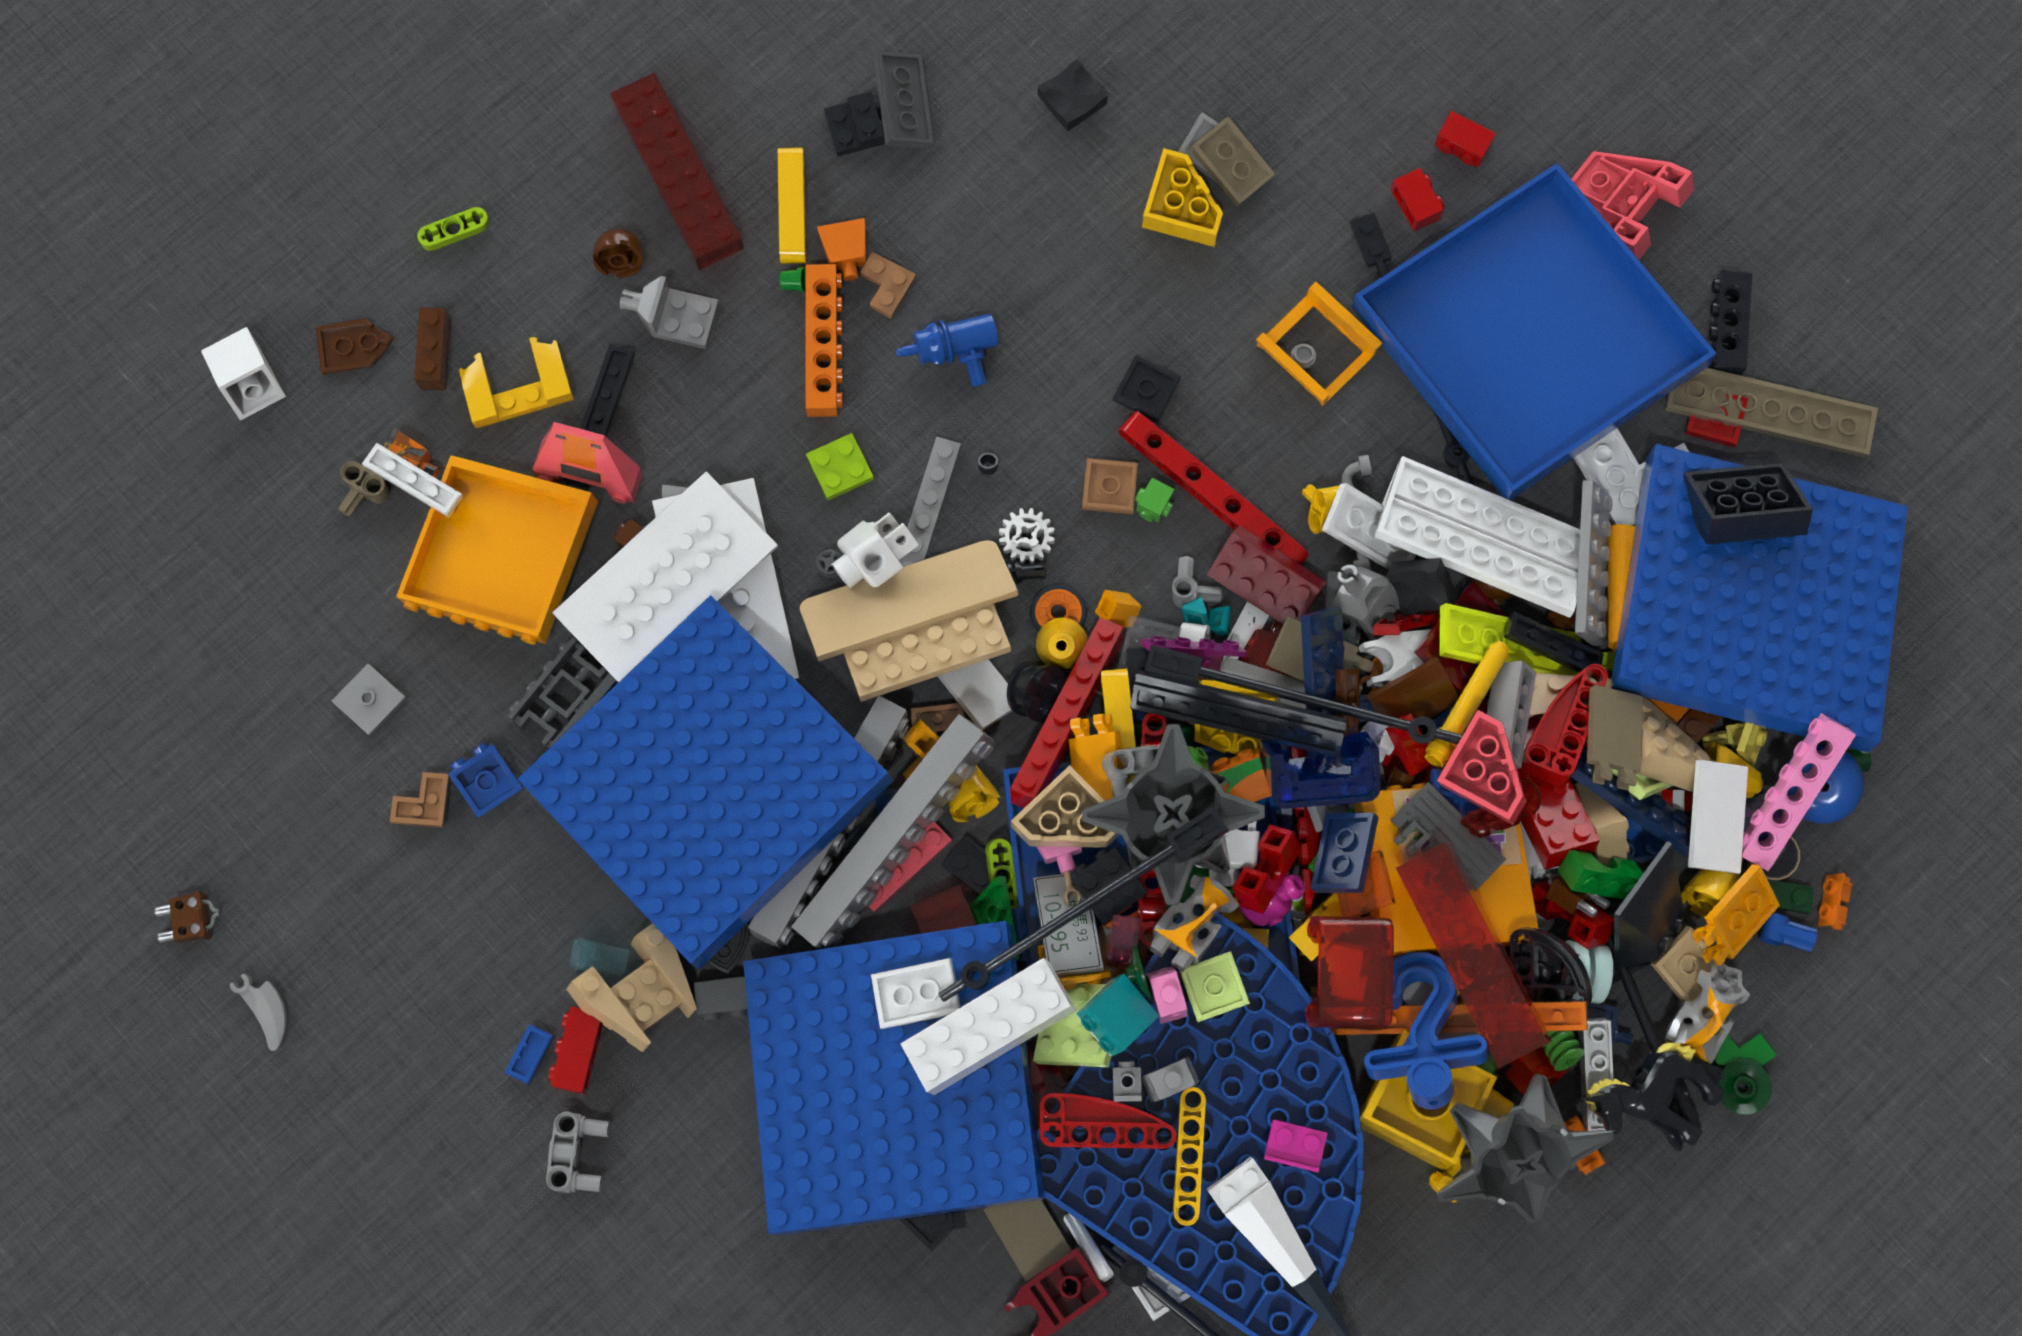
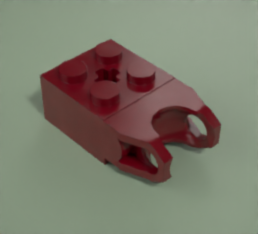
M1077 1247L1022 1286L1015 1298L1005 1305L1004 1308L1008 1312L1021 1305L1034 1307L1039 1315V1323L1030 1336H1047L1063 1328L1112 1293L1106 1282H1102L1097 1277L1081 1248ZM1068 1279L1077 1282L1076 1293L1074 1290L1070 1292L1067 1290L1066 1287L1069 1285Z

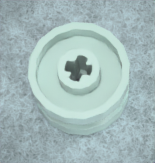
M1566 941L1565 943L1575 953L1580 954L1579 958L1586 968L1592 988L1591 1003L1600 1004L1604 1002L1611 988L1613 977V959L1609 947L1602 944L1586 949L1576 941ZM1577 991L1572 999L1579 1000L1582 998L1584 1000V997L1579 996Z

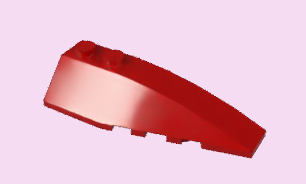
M1291 747L1293 820H1295V837L1301 849L1298 854L1300 878L1305 886V892L1302 895L1304 915H1310L1317 893L1310 889L1314 873L1308 866L1318 853L1322 831L1316 832L1298 782L1318 775L1309 774L1308 752Z

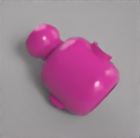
M1287 875L1264 914L1240 907V910L1245 919L1252 925L1261 927L1269 924L1271 927L1284 920V916L1292 908V899L1295 900L1302 897L1305 892L1304 883L1297 875Z

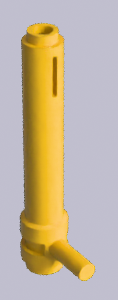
M1495 641L1494 644H1490L1452 711L1439 729L1463 735L1509 656V647L1505 643ZM1434 739V741L1429 742L1425 750V759L1432 765L1442 768L1449 761L1457 744Z

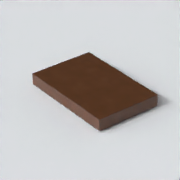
M1437 656L1366 695L1375 712L1397 718L1411 713L1414 719L1420 716L1432 718L1455 705L1459 699V695Z

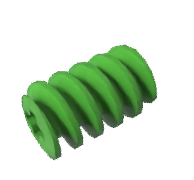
M1534 1031L1555 1071L1569 1069L1584 1056V1050L1578 1048L1579 1041L1574 1039L1575 1034L1572 1031Z

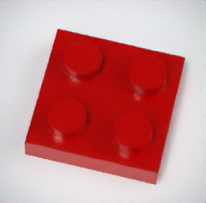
M1732 394V399L1736 400L1738 395ZM1740 398L1742 407H1747L1749 398ZM1720 407L1725 411V416H1728L1727 410L1724 407ZM1740 411L1738 419L1743 420L1745 412ZM1694 415L1689 416L1685 434L1733 448L1737 445L1741 426L1736 425V427L1724 425V422L1712 419L1707 421L1695 418L1696 416Z

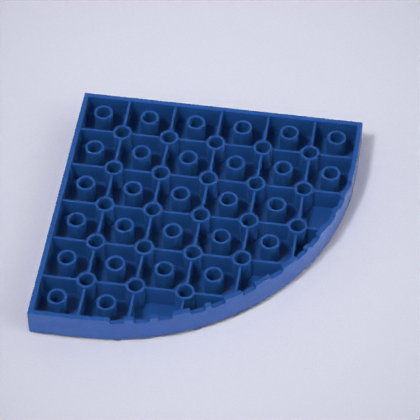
M1196 904L1193 907L1194 915L1201 916L1204 913L1202 905ZM1217 913L1211 922L1220 924L1222 927L1199 962L1231 951L1250 1004L1197 1022L1179 970L1174 967L1186 1002L1187 1017L1160 1024L1158 1017L1123 1052L1111 1056L1109 1067L1079 1066L1062 1092L1113 1100L1112 1067H1118V1062H1135V1067H1141V1076L1189 1056L1200 1081L1193 1087L1202 1090L1206 1098L1198 1220L1192 1225L1185 1226L1177 1222L1173 1215L1177 1142L1165 1149L1051 1147L1045 1145L1040 1139L1039 1127L1037 1136L1044 1195L1057 1206L1247 1335L1306 1336L1319 1315L1225 1216L1206 1189L1249 1157H1252L1270 1181L1325 1287L1331 1295L1346 1262L1351 1242L1353 1241L1357 1218L1360 1213L1364 1170L1363 1134L1359 1119L1358 1101L1354 1093L1348 1066L1341 1054L1334 1034L1316 1003L1295 976L1264 945L1239 926ZM1179 914L1176 921L1174 922L1176 924H1179L1181 921H1183V916L1181 914ZM1203 928L1200 930L1197 937L1199 939L1206 938L1209 934L1208 929ZM1168 948L1163 957L1153 954L1144 967L1145 973L1173 966L1171 962L1177 952ZM1135 982L1133 985L1157 1012L1153 997L1148 999ZM1125 1076L1122 1079L1123 1086L1129 1087L1132 1085L1133 1081L1130 1076ZM1141 1079L1142 1101H1121L1120 1103L1135 1107L1171 1125L1177 1135L1181 1092L1162 1100L1151 1102ZM1191 1091L1185 1096V1103L1189 1107H1196L1200 1102V1096L1195 1091ZM1058 1099L1049 1113L1059 1111L1061 1104ZM1192 1119L1186 1121L1183 1126V1130L1187 1135L1196 1134L1199 1128L1198 1123ZM1272 1119L1327 1132L1319 1173L1263 1159ZM1049 1126V1131H1044V1137H1049L1048 1141H1055V1137L1060 1136V1130H1055L1056 1126ZM1077 1126L1072 1131V1138L1077 1142H1083L1088 1136V1131L1083 1126ZM1104 1127L1100 1131L1102 1141L1111 1142L1114 1140L1116 1133L1112 1127ZM1133 1127L1129 1130V1141L1138 1143L1142 1140L1143 1131L1141 1128ZM1163 1127L1156 1132V1140L1159 1143L1171 1138V1132L1168 1128ZM1186 1148L1182 1152V1160L1185 1163H1192L1197 1158V1152L1194 1148ZM1191 1176L1182 1178L1180 1181L1181 1189L1186 1192L1193 1190L1195 1187L1194 1178ZM1188 1204L1181 1206L1178 1211L1179 1217L1184 1220L1190 1219L1194 1213L1193 1207Z

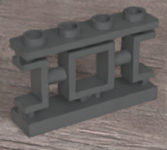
M574 636L571 640L567 639L563 642L557 657L554 660L550 659L545 664L542 670L543 674L538 680L534 679L528 685L525 696L521 700H516L509 709V719L524 730L532 720L548 732L541 741L548 749L618 684L617 680L604 667L598 670L583 659L588 650ZM571 658L582 666L574 677L563 670ZM590 673L602 681L593 693L582 684ZM564 680L581 691V694L567 711L549 699ZM538 698L549 706L541 718L529 710ZM557 713L568 721V724L560 733L548 725Z

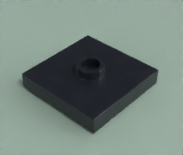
M1135 355L1113 397V401L1159 422L1181 381V376Z

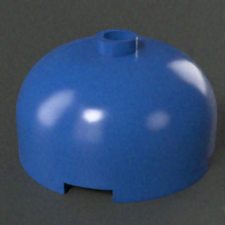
M1819 743L1816 750H1823L1827 743ZM1845 751L1826 782L1829 783L1828 790H1820L1803 819L1819 824L1834 823L1846 818L1857 808L1864 793V776L1860 765L1849 752ZM1794 754L1791 756V758L1788 760V762H1787L1786 764H1789V763H1790V761H1791V759L1793 758ZM1812 763L1806 764L1802 768V773H1808L1812 768ZM1798 786L1791 787L1787 792V796L1794 795L1797 792Z

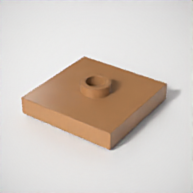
M1087 458L1082 510L1133 514L1138 463Z

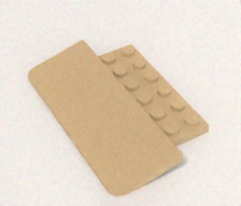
M985 540L904 566L901 571L878 587H872L865 580H862L851 589L846 585L807 598L801 603L800 612L818 661L844 654L858 696L862 702L1011 652V646L994 603L1018 596V590L997 544L993 541Z

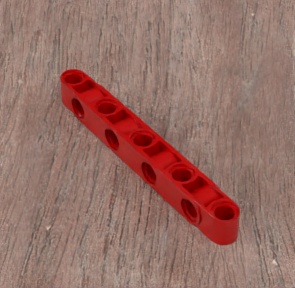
M1135 411L1118 429L1119 434L1125 441L1232 530H1236L1241 526L1265 542V539L1274 537L1279 544L1272 547L1300 565L1309 557L1308 552L1302 545L1143 414ZM1155 440L1158 441L1161 444V446L1158 448H1152L1148 445V442ZM1193 472L1198 474L1200 478L1193 481L1187 477V474ZM1228 505H1235L1239 511L1237 513H1230L1226 507Z
M1152 713L1145 715L1142 723L1141 746H1160L1167 727L1164 716ZM1152 721H1157L1162 725L1158 731H1151L1147 726ZM1154 869L1139 877V882L1148 893L1147 896L1139 901L1140 941L1142 946L1149 951L1152 943L1147 942L1144 937L1147 932L1154 931L1156 924L1166 913V901L1160 886L1156 889H1149L1145 885L1149 878H1157Z

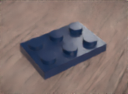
M1326 813L1311 890L1315 893L1364 892L1379 818L1375 813Z

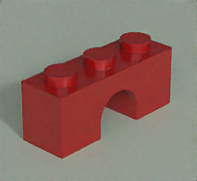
M1274 825L1268 826L1257 845L1260 851V860L1256 870L1244 867L1232 887L1240 907L1264 914L1301 851L1293 831Z
M1548 880L1535 884L1532 894L1537 914L1546 920L1560 918L1570 922L1571 926L1568 936L1587 950L1608 942L1614 927V918L1591 902L1588 904L1597 909V914L1593 918L1580 909L1571 914L1552 900L1546 899V894L1550 888Z

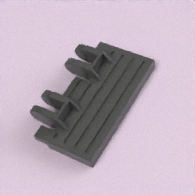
M1429 782L1390 820L1398 829L1405 822L1408 823L1393 840L1397 845L1403 843L1413 830L1421 835L1415 843L1408 847L1406 854L1409 857L1415 854L1427 841L1428 844L1421 852L1437 868L1445 860L1448 862L1432 879L1436 884L1443 881L1453 868L1460 874L1446 887L1444 892L1448 896L1454 893L1466 880L1467 883L1460 891L1469 898L1506 860Z

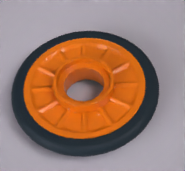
M1052 585L1044 588L1035 596L1031 603L1030 618L1038 632L1044 624L1055 619L1051 615V610L1056 606H1061L1066 610L1063 618L1076 621L1081 627L1084 626L1087 618V607L1084 599L1076 590L1065 585Z

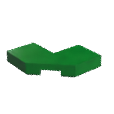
M1760 1033L1739 1048L1730 1036L1727 1035L1713 1063L1726 1067L1734 1061L1749 1060L1763 1066L1774 1058L1776 1053Z

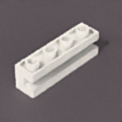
M1588 1018V1030H1578L1579 1048L1584 1050V1056L1580 1059L1581 1096L1586 1095V1091L1591 1089L1590 1087L1594 1083H1598L1599 1080L1607 1078L1613 1081L1611 1021L1606 1018ZM1582 1101V1122L1587 1131L1605 1130L1603 1122L1596 1115L1595 1111H1590L1589 1104Z

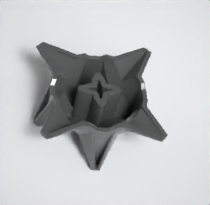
M1168 724L1153 764L1144 768L1126 786L1122 795L1083 809L1082 821L1122 835L1127 844L1130 867L1133 869L1169 846L1171 843L1166 837L1168 834L1212 806L1218 812L1229 832L1265 818V806L1226 793L1230 781L1225 776L1206 770L1193 763L1180 725ZM1223 836L1184 861L1175 854L1154 868L1167 905L1179 904L1194 864L1221 874H1226L1230 870L1222 841Z
M1539 1074L1532 1076L1520 1105L1511 1108L1510 1113H1506L1498 1118L1457 1102L1450 1112L1470 1151L1465 1153L1460 1160V1165L1464 1172L1437 1192V1198L1439 1202L1480 1197L1484 1201L1488 1199L1497 1201L1502 1205H1513L1529 1223L1539 1221L1542 1218L1551 1190L1559 1185L1560 1179L1569 1169H1574L1579 1160L1614 1140L1613 1131L1568 1130L1546 1076Z

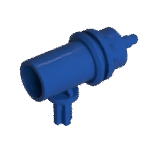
M991 314L948 324L938 320L937 326L935 323H929L923 330L913 332L914 344L896 350L898 357L917 354L921 365L931 362L941 365L944 364L945 360L950 364L955 356H959L960 363L967 366L973 388L987 384L981 360L985 358L983 349L998 346V335Z

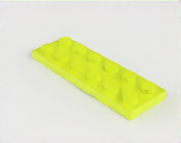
M1447 603L1440 606V656L1479 664L1490 644H1494L1495 641H1501L1509 647V656L1505 663L1523 660L1536 673L1571 676L1579 674L1570 668L1504 638L1509 617ZM1549 627L1581 643V637L1578 634Z

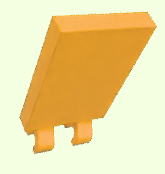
M1093 715V723L1098 731L1096 735H1090V722L1088 718L1071 719L1070 726L1075 734V738L1069 739L1072 768L1105 801L1112 799L1111 780H1108V776L1102 767V760L1107 753L1122 749L1120 732L1113 731L1112 715ZM1115 756L1114 766L1120 770L1122 762L1119 757Z
M1752 864L1705 917L1707 925L1697 928L1692 933V937L1697 944L1703 939L1706 946H1708L1702 953L1706 963L1713 959L1715 964L1720 966L1725 962L1726 958L1733 959L1780 906L1761 866ZM1716 939L1717 944L1715 946H1711Z

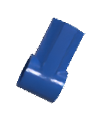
M1773 913L1762 925L1759 940L1772 945H1787L1811 952L1816 943L1817 929L1791 922L1788 917Z

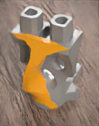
M1194 875L1190 883V887L1195 890L1192 896L1184 903L1179 902L1178 905H1172L1158 921L1153 931L1152 937L1154 939L1150 946V951L1159 957H1163L1168 948L1177 952L1171 964L1181 972H1184L1192 963L1196 965L1220 931L1222 926L1212 923L1213 917L1217 913H1231L1239 906V903L1235 901L1230 891L1210 877ZM1196 904H1200L1204 908V913L1201 916H1196L1193 913V907ZM1177 913L1183 916V921L1179 924L1173 922L1174 915ZM1203 928H1207L1209 931L1207 937L1199 939L1197 937L1198 932Z
M1714 960L1708 972L1700 970L1698 973L1697 982L1702 986L1701 994L1693 1002L1685 1000L1673 1020L1668 1024L1664 1038L1666 1043H1681V1047L1690 1045L1691 1049L1696 1050L1693 1056L1710 1064L1715 1059L1734 1023L1733 1019H1726L1727 1015L1738 1004L1747 1001L1750 993L1742 985V971L1737 968L1728 967L1724 963L1717 966ZM1704 1007H1709L1712 1010L1713 1015L1711 1017L1704 1015ZM1688 1017L1693 1021L1691 1024H1685L1683 1019Z

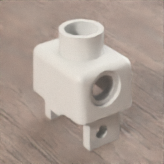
M887 513L876 523H867L863 520L838 540V547L844 555L831 565L850 589L862 579L872 587H878L903 569L899 560L919 544L903 523L899 525L892 514ZM890 524V530L883 532V526ZM904 536V540L901 543L896 542V540Z
M1257 821L1248 824V831L1235 829L1223 835L1222 841L1230 870L1226 874L1209 870L1210 878L1218 881L1223 886L1233 887L1244 867L1251 869L1257 867L1259 856L1257 845L1261 834L1260 831H1257Z

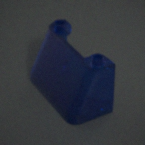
M1367 731L1346 735L1339 758L1326 755L1289 759L1286 745L1260 740L1261 756L1271 798L1276 806L1289 809L1369 802L1377 798L1380 793L1379 747Z

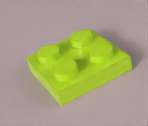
M852 433L806 453V457L827 501L874 480L873 474Z

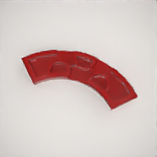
M1426 610L1420 614L1413 613L1411 615H1402L1400 613L1396 614L1391 621L1383 618L1373 625V635H1400L1409 629L1435 625L1440 619V611Z

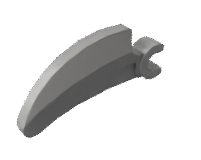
M240 975L244 980V986L239 988L236 983L232 982L230 984L231 990L239 993L255 1014L266 1036L268 1048L271 1051L279 1050L286 1034L287 1014L278 990L270 981H266L262 986L256 988L253 986L252 978L249 975Z

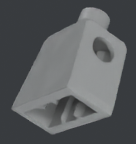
M1189 1056L1141 1076L1151 1102L1167 1098L1200 1082Z

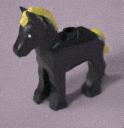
M1665 1043L1657 1051L1649 1054L1643 1064L1634 1071V1080L1631 1086L1617 1079L1612 1081L1605 1078L1599 1080L1598 1083H1594L1590 1087L1591 1089L1586 1091L1587 1094L1580 1097V1100L1589 1104L1590 1111H1595L1596 1115L1603 1122L1605 1130H1612L1613 1134H1619L1622 1129V1114L1625 1113L1632 1117L1646 1120L1652 1126L1660 1129L1674 1150L1681 1151L1683 1141L1689 1145H1695L1703 1131L1669 1108L1679 1079L1685 1078L1692 1081L1701 1091L1703 1101L1710 1106H1715L1720 1102L1725 1092L1718 1085L1723 1070L1693 1056L1696 1050L1691 1049L1690 1045L1681 1047V1043Z

